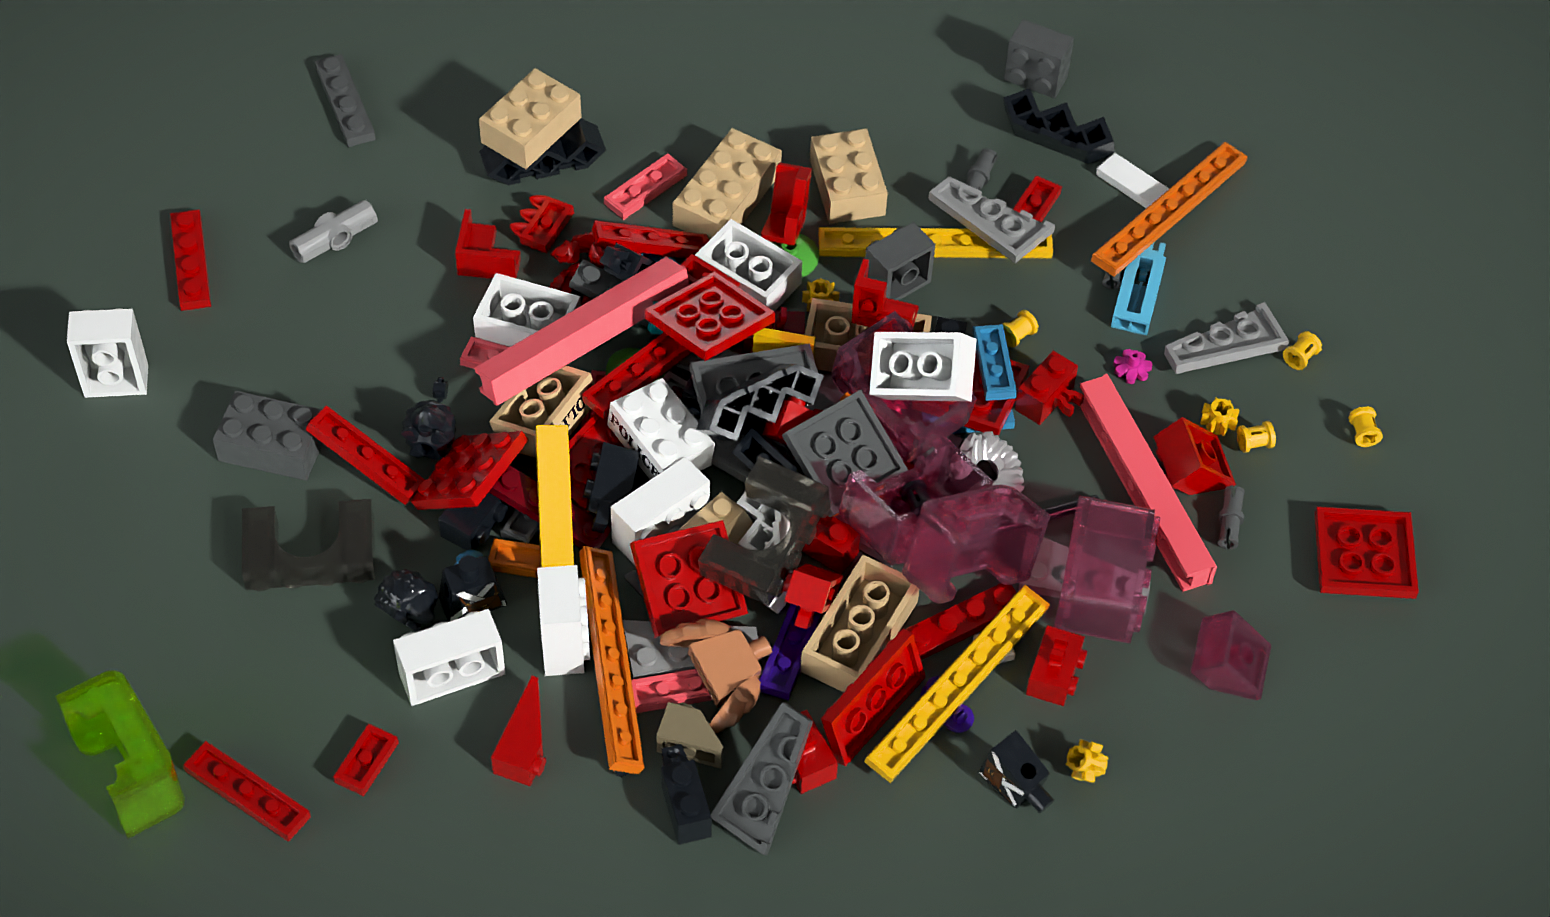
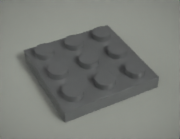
M862 390L855 392L782 434L784 441L829 517L836 515L909 471Z

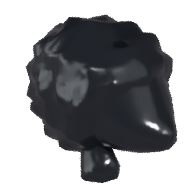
M435 400L420 401L406 411V418L402 422L403 430L401 435L406 438V443L411 448L410 454L416 458L430 457L433 460H440L443 457L442 454L453 444L456 433V420L450 407Z
M407 569L401 571L393 570L389 576L384 577L383 582L378 586L374 605L413 631L419 632L422 631L421 624L431 623L435 619L433 612L439 597L434 584L426 581L419 572Z

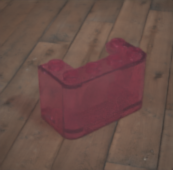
M894 311L838 348L832 369V379L843 395L846 392L852 395L862 390L900 457L904 461L911 463L966 425L977 398L973 391L971 402L885 400L869 394L875 332H913L911 324Z
M946 436L934 439L931 445L935 449L926 458L923 455L918 456L913 469L880 483H876L862 470L848 475L839 508V515L890 565L902 564L913 556L927 553L932 548L943 543H949L968 532L972 533L982 524V517L986 504L989 502V495L994 481ZM913 480H923L927 485V493L930 499L934 500L938 505V511L935 515L924 522H920L919 518L910 512L911 509L908 503L904 502L900 497L901 488Z
M1001 484L928 500L922 504L902 573L909 583L918 587L931 601L937 604L954 599L956 587L950 582V579L963 574L986 569L1000 583L1005 585L1027 581L1030 579L1051 515L1015 488Z
M1079 495L1054 624L1055 628L1131 643L1133 631L1140 632L1148 596L1142 595V589L1149 588L1152 569H1147L1146 565L1147 561L1153 562L1156 548L1155 538L1159 529L1160 517L1155 516V509Z

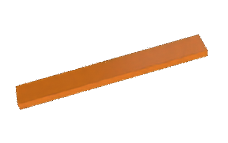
M1224 142L1094 252L1091 262L1115 277L1246 163L1248 156Z
M583 546L579 551L582 578L585 577L587 614L609 770L640 774L644 769L613 553L612 551Z

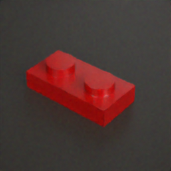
M1036 175L1013 210L1019 213L1021 210L1033 214V219L1042 222L1060 196L1062 186Z
M368 724L333 776L334 782L359 795L365 796L399 744L398 737Z

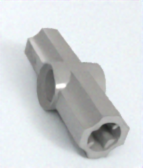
M362 200L337 215L333 212L325 213L318 218L314 228L289 241L290 249L300 263H305L330 248L334 251L342 250L349 245L353 235L378 222L377 215L367 200Z

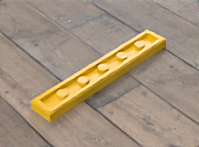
M536 425L541 567L574 565L568 425Z

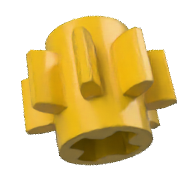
M822 278L812 283L807 282V290L802 291V302L807 303L808 312H810L812 298L839 302L840 292L834 291V282L830 283Z
M1215 397L1211 405L1204 403L1200 424L1206 425L1207 430L1216 435L1225 436L1228 429L1236 430L1240 410L1234 409L1231 400Z
M1081 739L1079 740V745L1069 749L1066 766L1073 770L1072 778L1095 783V777L1105 774L1109 757L1101 753L1103 745Z

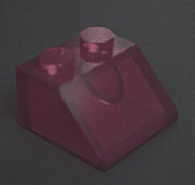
M1235 610L1204 617L1200 626L1191 672L1209 689L1252 700H1260L1271 644Z

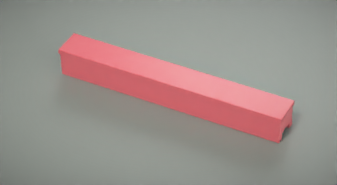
M665 257L478 365L474 369L475 373L481 378L482 386L479 387L480 393L498 406L645 319V309L652 306L653 301H661L689 285L686 267Z
M1104 374L1102 377L1080 383V388L1084 394V400L1080 408L1182 592L1205 584H1212L1217 566L1109 375Z

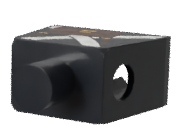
M464 556L459 560L458 564L442 570L439 600L448 622L462 618L473 611L480 612L486 609L493 611L507 606V601L487 556L478 558Z
M1017 730L991 749L978 773L1014 808L1020 807L1028 800L1040 814L1054 802L1051 795L1042 787L1050 775L1048 769Z

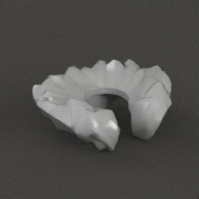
M992 431L978 435L970 433L963 441L958 453L954 455L952 466L955 477L964 479L972 474L979 461H988L991 469L997 476L995 481L990 484L979 483L973 485L968 491L967 497L970 501L984 508L1002 509L1014 502L1016 495L1024 489L1022 485L1024 483V478L1022 477L1023 469L1020 467L1022 462L1018 459V453L1013 451V446L1008 445L1007 441L1000 440L998 435H993Z

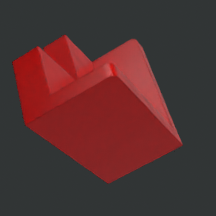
M781 162L777 164L771 212L763 227L761 237L772 242L795 245L806 218L812 168Z
M465 209L455 250L457 274L460 276L493 279L495 273L517 279L521 260L520 251L493 248L497 233L496 225L473 223L471 209Z
M863 258L854 284L851 323L888 332H912L919 306L886 298L887 282L868 278L869 260Z

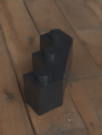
M1030 88L1003 98L1006 114L1014 134L1018 137L1086 164L1109 157L1115 153L1114 140L1104 117L1076 126L1067 102L1040 112Z
M581 118L527 169L486 145L479 152L488 177L507 185L521 183L520 178L535 175L536 179L559 175L561 169L575 167L576 171L586 169L606 151L598 126Z
M782 364L706 400L696 430L722 441H737L745 417L761 423H776L783 400H787L788 397L800 399L806 402V405H813L824 375L798 364Z

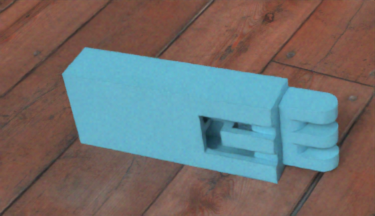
M1160 242L1158 251L1153 250V243L1126 266L1111 328L1147 336L1165 266L1166 257L1163 255L1166 243ZM1137 269H1141L1138 278L1140 280L1139 285L1134 284ZM1150 271L1147 286H1142V281H1146L1147 273Z

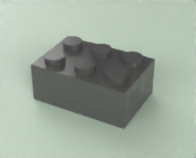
M235 390L213 437L218 461L307 481L323 443L306 431V427L322 409Z

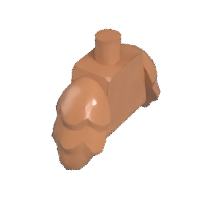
M700 619L695 623H681L676 628L661 634V645L689 648L688 655L716 707L723 705L709 724L715 734L727 727L735 726L744 714L749 713L758 700L761 687L759 677L762 668L758 660L772 653L770 644L765 636H761L748 643L741 630L732 631L731 627L727 624L712 619Z

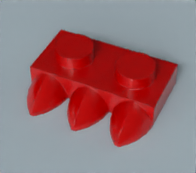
M545 195L530 196L529 200L536 209L520 210L521 217L527 223H512L510 228L520 238V244L547 253L573 216L574 206Z

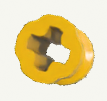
M1027 310L1020 311L1017 317L1009 323H1002L1006 343L1012 348L1018 346L1020 340L1027 335H1034L1038 332V323L1035 317Z
M1303 331L1298 335V341L1283 351V358L1291 368L1303 370L1307 366L1308 360L1313 355L1321 352L1322 343L1315 334Z
M1370 406L1358 407L1351 411L1348 417L1350 424L1355 428V443L1360 447L1373 446L1383 438L1382 431L1377 428L1375 422L1376 412Z
M1264 421L1262 425L1238 426L1237 442L1240 450L1243 453H1247L1252 448L1266 446L1269 449L1275 447L1276 436L1272 423Z

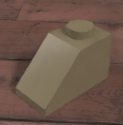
M668 702L656 735L657 752L662 753V748L681 744L688 760L694 759L695 762L721 768L723 764V746L701 710L695 709L686 703L675 704Z

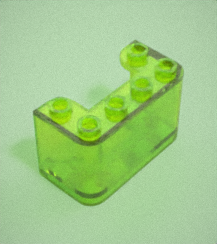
M114 670L103 672L55 696L69 733L81 753L95 756L117 746L124 761L115 765L117 771L116 782L114 785L106 786V789L117 811L119 823L128 839L175 815L182 809L185 797L171 755L127 678L121 672Z

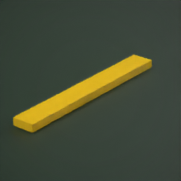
M819 227V256L865 257L866 248L872 242L889 236L897 228ZM920 228L936 244L934 257L1007 258L969 229ZM1052 234L1023 258H1052Z
M1024 585L871 751L864 762L891 783L1048 610L1050 604L1028 586Z

